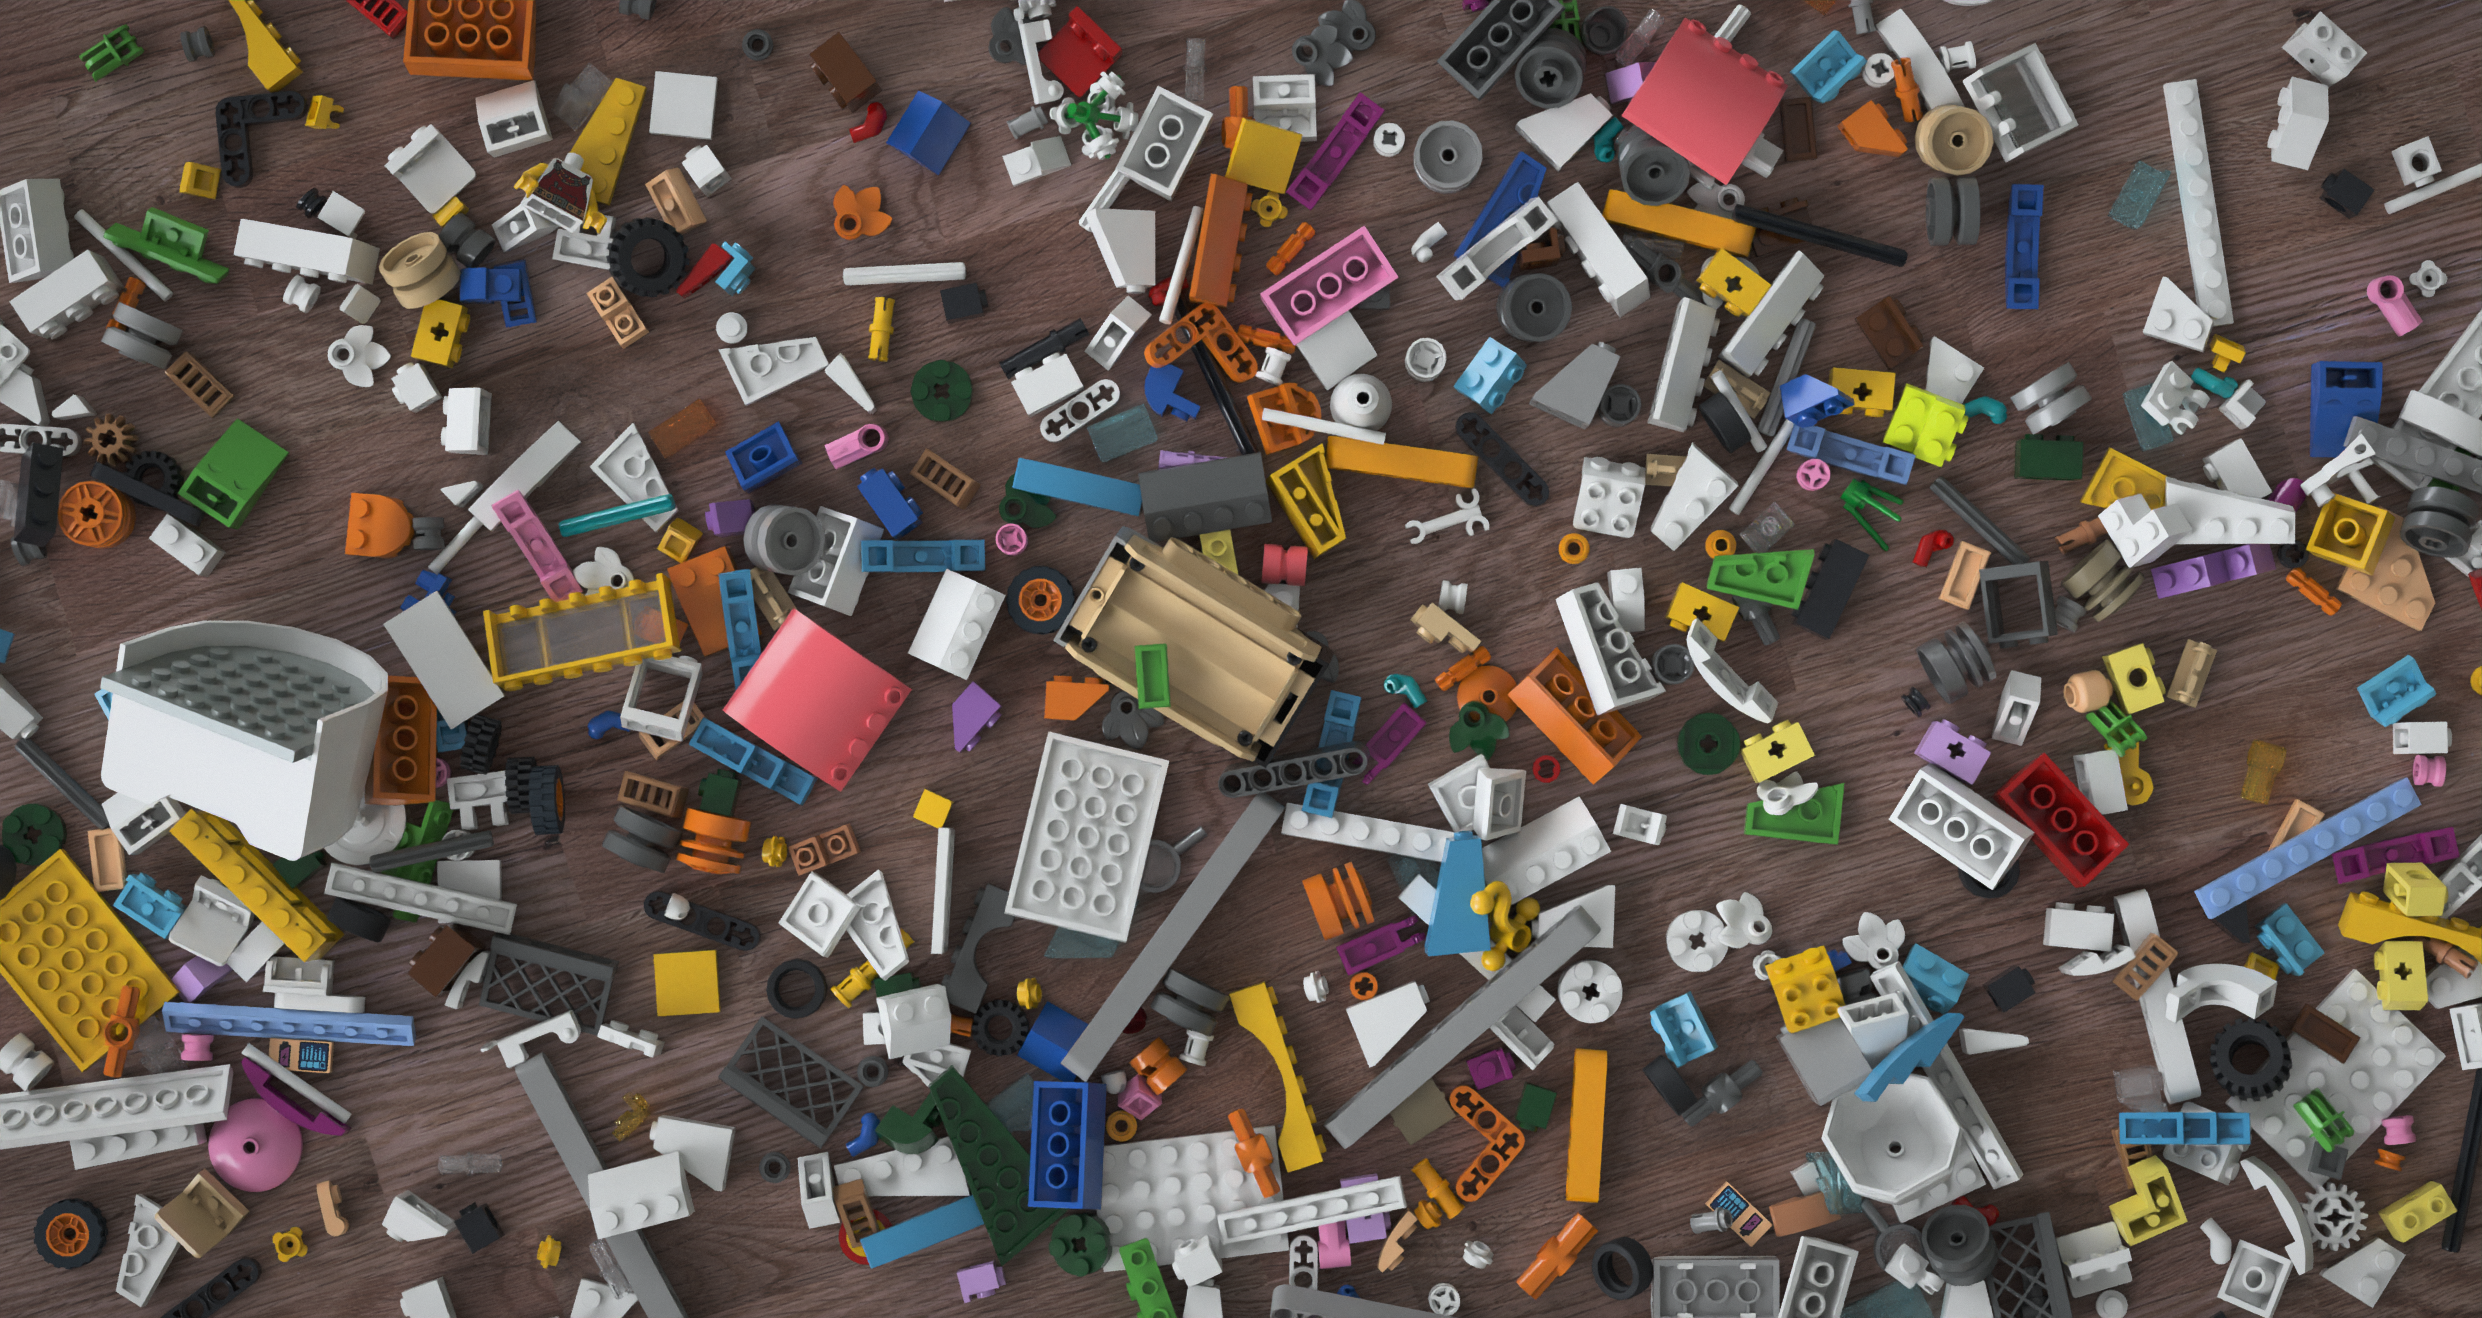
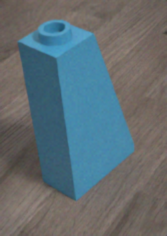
M1473 831L1454 832V837L1446 838L1425 941V953L1428 956L1491 950L1488 914L1478 915L1472 910L1470 905L1472 895L1485 889L1481 838L1478 835H1473Z

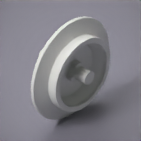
M364 788L353 828L334 844L324 849L332 857L346 864L358 866L370 864L369 857L394 851L400 843L406 828L405 806L365 804Z

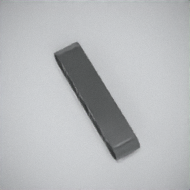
M1351 741L1256 759L1254 761L1235 763L1223 770L1218 781V787L1224 796L1237 798L1354 776L1366 769L1370 759V751L1364 743ZM1357 752L1362 756L1363 762L1353 764L1348 760L1347 754ZM1317 759H1329L1332 763V768L1329 770L1321 769L1317 765ZM1295 763L1301 767L1302 774L1298 776L1291 775L1287 771L1286 766ZM1260 769L1268 770L1272 779L1262 781L1257 777L1256 771ZM1229 775L1238 776L1241 780V786H1230L1227 783L1226 777Z

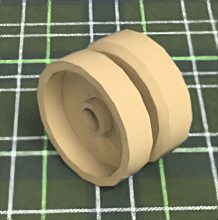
M1953 104L1940 105L1928 111L1918 123L1915 133L1916 151L1921 160L1934 170L1957 176L1971 174L1982 167L1990 156L1993 146L1992 129L1987 119L1974 109Z
M433 232L420 233L400 242L382 258L379 265L383 278L388 285L393 286L396 298L407 309L419 308L438 300L455 286L461 275L460 269L452 256L446 254L447 250L438 234Z

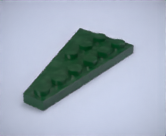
M951 1065L928 1086L1000 1264L1003 1266L1069 1209L1028 1207L1030 1154L954 1066Z

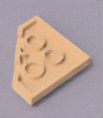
M2377 506L2391 513L2396 519L2373 576L2346 567L2335 589L2417 631H2422L2435 605V600L2419 552L2406 545L2400 537L2404 518L2381 506Z

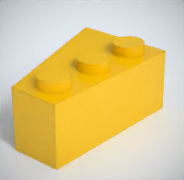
M1323 443L1277 470L1266 479L1267 485L1314 559L1346 539L1337 500H1335L1331 485V475L1328 472L1324 456Z

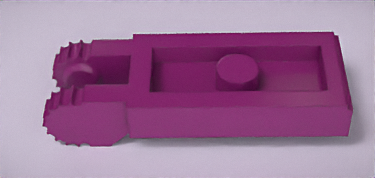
M1403 702L1366 743L1370 756L1378 762L1364 776L1362 782L1366 786L1383 768L1386 769L1427 724L1406 703ZM1359 754V756L1352 763H1362V756Z
M1417 915L1410 916L1395 924L1391 922L1336 946L1348 976L1405 951V948L1425 940L1426 936L1423 932L1416 933L1401 942L1397 933L1402 928L1415 925L1419 921Z

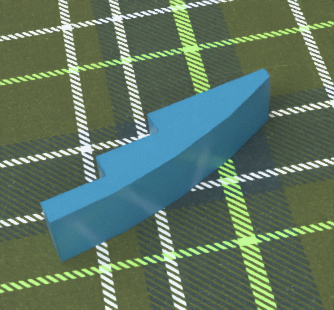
M1018 459L1012 486L1014 489L1139 516L1142 503L1139 484L1029 459Z
M705 717L701 720L689 742L690 746L802 806L818 779Z
M1946 1013L1917 1030L1896 1046L1872 1070L1854 1094L1862 1101L1876 1102L1888 1084H1904L1915 1067H1930L1962 1022L1964 1016L1961 1013Z
M2119 1113L2120 1144L2251 1145L2250 1113Z
M971 1194L861 1238L860 1242L870 1268H875L983 1225L984 1222Z

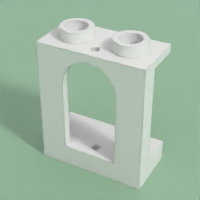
M2321 11L2309 24L2303 23L2282 46L2287 53L2321 83L2328 85V88L2345 78L2367 54L2362 47Z

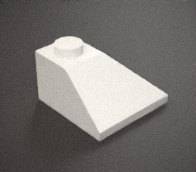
M409 1190L394 1198L382 1223L388 1229L386 1233L399 1242L445 1236L457 1229L454 1219Z

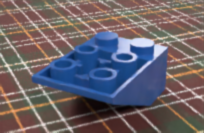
M2319 361L2311 365L2310 457H2338L2347 448L2343 445L2353 416L2378 423L2382 399L2383 362Z

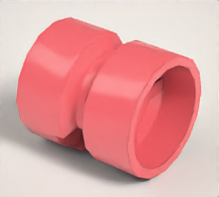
M1264 544L1261 583L1279 584L1281 580H1285L1287 585L1305 587L1308 547L1290 546L1288 550H1284L1282 545Z

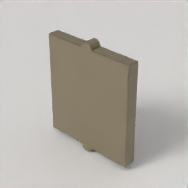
M1432 1078L1427 1080L1390 1112L1394 1119L1393 1125L1399 1127L1410 1146L1456 1117L1444 1098L1445 1092H1440Z

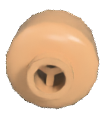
M2090 670L2070 676L2063 692L2069 707H2072L2076 712L2087 713L2107 706L2113 694V687L2111 681L2105 678L2100 671Z

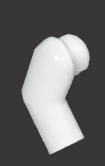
M2209 1218L2201 1225L2200 1229L2210 1239V1255L2212 1260L2216 1264H2225L2231 1258V1239L2212 1218Z

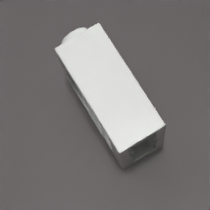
M672 656L664 660H655L654 657L642 659L643 663L635 666L620 716L621 725L623 728L683 742L702 678V665L697 663L696 659L689 656H680L679 658ZM648 668L690 679L679 719L636 709Z

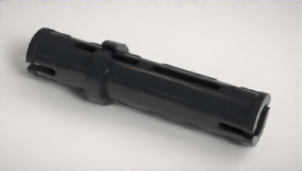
M1078 318V320L1058 331L1055 329L1049 331V336L1000 361L999 364L1008 380L1021 370L1033 366L1058 351L1060 353L1065 352L1067 346L1089 336L1090 334L1082 319Z

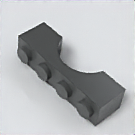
M990 883L987 884L986 889L979 888L973 903L978 906L974 918L968 916L962 931L963 934L967 935L963 946H956L950 961L955 964L951 976L945 974L941 983L946 988L948 1003L975 1014L979 1011L989 982L984 979L978 970L976 949L982 937L990 930L998 927H1011L1016 916L1004 914L1010 891Z

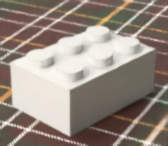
M86 250L9 302L30 333L46 339H55L63 335L68 330L66 326L75 320L81 322L93 314L92 309L99 304L106 305L118 298V292L124 286L105 257Z

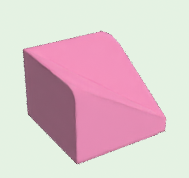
M1137 1074L1127 1082L1125 1090L1118 1093V1106L1139 1120H1143L1162 1104V1093L1157 1096L1146 1083L1147 1078Z

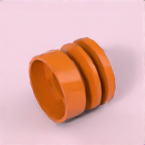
M96 481L79 482L70 487L60 499L58 506V522L64 534L75 543L99 549L116 547L126 541L132 533L136 522L135 506L130 497L117 488ZM90 509H93L98 514L96 519H92L88 514Z
M687 808L683 828L695 833L696 836L695 840H680L679 845L692 848L693 850L692 854L677 852L676 860L687 864L693 869L720 875L727 873L740 874L742 866L728 861L729 857L742 859L744 858V853L731 847L733 842H747L752 822L704 810Z
M1352 862L1344 864L1348 878L1343 880L1337 867L1332 869L1333 884L1328 885L1321 873L1302 880L1325 941L1344 934L1342 919L1347 917L1355 929L1360 928L1355 915L1360 912L1363 913L1367 925L1375 922L1373 918V903L1363 877L1353 867Z

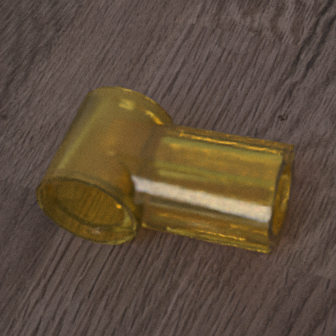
M2258 739L2253 740L2247 756V765L2249 767L2240 798L2268 805L2276 774L2280 773L2285 762L2287 752L2285 747Z

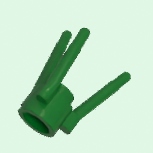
M1854 478L1840 497V499L1846 502L1843 508L1856 518L1884 551H1888V545L1856 507L1862 510L1866 503H1868L1888 517L1900 522L1902 518L1871 498V496L1874 494L1899 505H1902L1904 501L1871 486L1864 480L1859 482Z

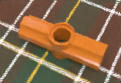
M1577 1212L1557 1236L1553 1235L1536 1254L1537 1258L1520 1275L1516 1283L1536 1300L1557 1276H1562L1573 1265L1578 1257L1577 1254L1598 1232V1229Z

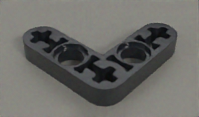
M280 91L227 97L218 102L215 114L222 176L227 184L235 188H243L250 184L253 179L248 126L301 119L308 110L307 101L301 94L296 91ZM290 98L300 103L299 107H295V113H291L287 108L278 109L280 115L276 116L277 106L274 99H278L277 103L280 105L290 104ZM259 101H267L270 106L269 113L264 117H257L254 114V106ZM229 105L238 110V113L233 115V123L236 126L241 125V129L229 128L225 130V126L231 127L230 118L224 115V111L229 110ZM231 135H239L242 138L241 148L237 151H229L226 146L227 139ZM244 156V160L237 159L238 167L245 171V175H241L240 181H237L234 177L230 176V172H234L236 168L235 162L233 160L228 161V157L238 158Z

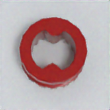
M1549 755L1537 758L1532 767L1535 778L1543 783H1550L1556 780L1560 774L1558 760ZM1543 760H1550L1555 765L1552 769L1554 775L1550 778H1543L1538 774V771L1541 769L1539 763Z

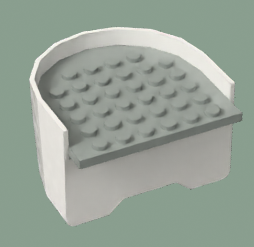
M199 621L168 627L120 644L116 672L102 676L100 687L113 693L101 778L106 787L147 804L170 797L237 824L250 845L292 861L334 844L353 828L368 777L388 692V673L370 655L334 638L295 627L254 621Z

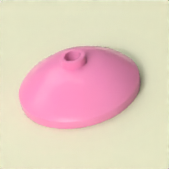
M252 1098L229 1106L227 1120L215 1121L210 1132L208 1149L214 1169L226 1183L239 1190L262 1192L281 1185L294 1173L302 1156L303 1139L298 1124L282 1116L264 1099ZM248 1141L255 1144V1151L253 1153L248 1152L246 1149Z

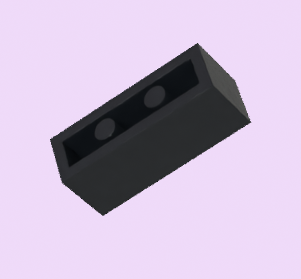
M32 442L21 457L13 541L45 547L56 533L63 448Z
M1838 539L1832 540L1830 544L1825 543L1817 558L1822 561L1817 572L1811 571L1807 578L1805 588L1808 591L1804 600L1800 601L1798 610L1793 609L1791 612V616L1795 617L1792 624L1824 640L1830 639L1869 554Z

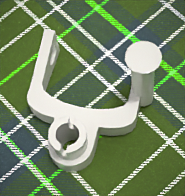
M2360 434L2338 457L2327 463L2321 471L2307 479L2300 486L2306 495H2311L2317 506L2321 507L2335 497V494L2331 492L2327 484L2330 485L2347 475L2366 501V504L2370 505L2381 496L2376 495L2359 470L2374 464L2370 457L2376 455V453L2364 436ZM2360 444L2366 446L2364 453L2354 449Z

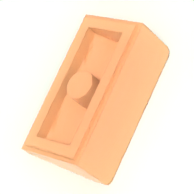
M679 168L665 170L645 184L664 222L676 228V231L681 235L707 221Z

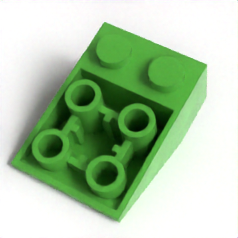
M237 418L197 464L177 494L227 527L238 530L289 452Z

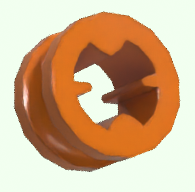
M1359 972L1352 977L1350 990L1357 999L1368 1000L1377 992L1378 983L1372 974ZM1362 977L1369 978V984L1373 983L1372 990H1366L1365 995L1358 993L1359 988L1355 989V983L1361 982Z
M2378 1148L2379 1158L2374 1160L2375 1164L2402 1171L2400 1162L2405 1160V1156Z

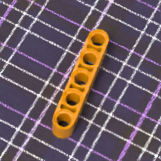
M1613 189L1608 191L1602 213L1605 220L1614 225L1715 251L1723 248L1731 255L1745 258L1749 256L1756 227L1738 223L1732 219L1669 203L1659 206L1643 205L1632 200L1626 192Z
M1328 436L1325 455L1327 468L1465 488H1474L1478 465V456L1389 443L1381 445L1337 436Z
M1575 1049L1566 1201L1598 1203L1607 1050Z

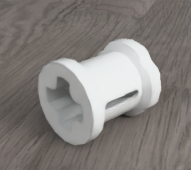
M1971 41L1965 42L1963 46L1948 49L1945 46L1939 48L1940 63L1946 73H1949L1952 69L1962 67L1976 68L1975 52Z
M1267 347L1265 350L1267 355L1261 371H1258L1255 376L1263 381L1280 386L1283 383L1281 377L1286 363L1291 360L1292 356L1277 349Z
M1187 1029L1189 1037L1184 1053L1180 1054L1179 1059L1206 1066L1207 1061L1204 1058L1209 1041H1213L1214 1036H1206L1195 1030Z

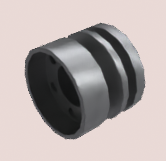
M1965 622L1956 625L1957 635L1950 629L1945 631L1947 647L1937 638H1933L1916 648L1923 669L1937 692L1948 704L1968 694L1965 679H1968L1975 687L1979 688L1983 686L1981 676L1988 682L1996 678L1991 656L1985 644Z

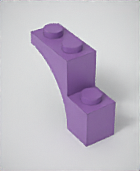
M2247 544L2153 568L2151 572L2158 599L2268 572L2275 570L2276 567L2270 544Z

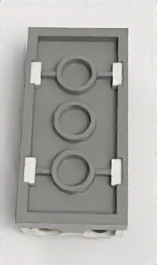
M1661 1256L1651 1259L1653 1265V1278L1651 1281L1652 1318H1778L1780 1272L1779 1259L1776 1256Z

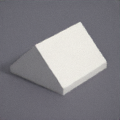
M1478 768L1473 829L1482 840L1487 841L1521 831L1526 779L1525 770Z
M2240 1239L2217 1297L2262 1317L2272 1318L2294 1264L2290 1259Z

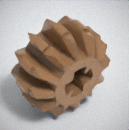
M108 413L104 421L98 417L94 419L96 429L92 427L86 428V431L92 434V438L84 439V444L93 445L89 449L88 455L91 457L97 456L98 462L105 464L108 460L110 466L116 467L118 458L124 463L129 461L126 454L127 451L134 454L137 452V449L130 445L131 442L139 441V437L137 435H129L135 429V426L131 423L125 425L126 418L119 415L115 419L113 414ZM108 435L117 439L114 445L106 442Z

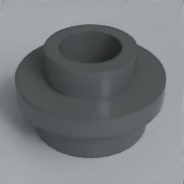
M755 29L745 35L742 41V48L748 58L761 61L768 58L772 53L773 40L766 31ZM760 40L764 43V46L761 50L756 51L753 49V43Z
M868 1056L858 1065L857 1075L865 1086H880L888 1077V1066L878 1056ZM873 1065L878 1068V1076L871 1077L868 1075L867 1070L869 1066Z
M780 1152L766 1154L759 1164L761 1176L770 1183L782 1182L788 1177L791 1169L789 1159ZM775 1161L780 1164V1172L773 1173L770 1170L771 1162Z

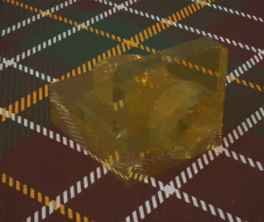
M627 1092L622 1096V1099L634 1112L630 1113L627 1110L614 1122L617 1128L612 1134L620 1142L625 1140L652 1114L647 1109L650 1106L649 1103L639 1093L633 1095L632 1092Z

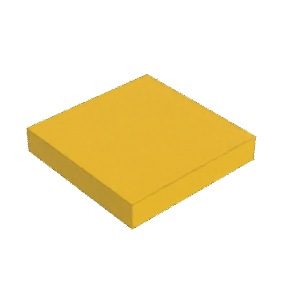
M1242 118L1225 177L1251 186L1285 194L1303 135Z
M717 950L654 954L657 1016L721 1012Z

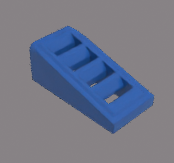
M526 259L495 264L494 269L521 270V283L523 285L521 296H525L526 301L511 304L508 301H501L506 328L536 323L537 319ZM523 308L528 310V314L511 316L510 313L511 310Z

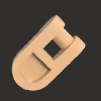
M330 1180L317 1183L318 1199L328 1234L331 1236L345 1234L349 1229V1222L340 1215L338 1203H342V1197L338 1185H332Z

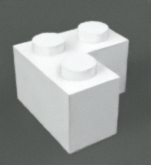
M2291 77L2288 87H2283L2280 91L2278 105L2282 106L2278 116V123L2280 124L2277 130L2271 131L2267 147L2271 148L2272 162L2308 170L2329 122L2328 85Z
M2142 494L2117 499L2098 515L2129 568L2155 561L2192 530L2177 503L2151 511Z

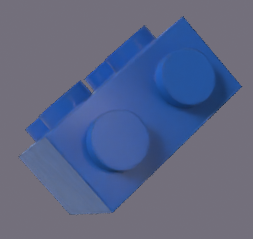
M873 468L860 477L862 483L857 486L893 538L900 540L923 523L919 518L923 514L922 510L911 496L906 499L901 491L905 489V486L893 471L887 473L883 468L879 471Z

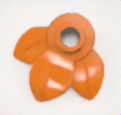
M843 185L835 194L833 205L838 215L835 218L834 227L837 234L843 239L854 240L862 234L876 236L890 226L892 217L879 211L881 193L878 187L865 188L854 194L848 186ZM849 219L856 222L853 230L845 229V222Z

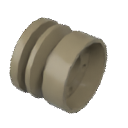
M2109 539L2103 541L2086 555L2065 576L2060 584L2074 599L2087 592L2091 595L2084 604L2086 611L2100 604L2092 615L2097 622L2102 621L2125 606L2134 597L2137 589L2146 578L2141 572H2137L2127 579L2126 577L2134 569V567L2129 568L2127 564L2120 569L2116 568L2115 565L2122 555Z

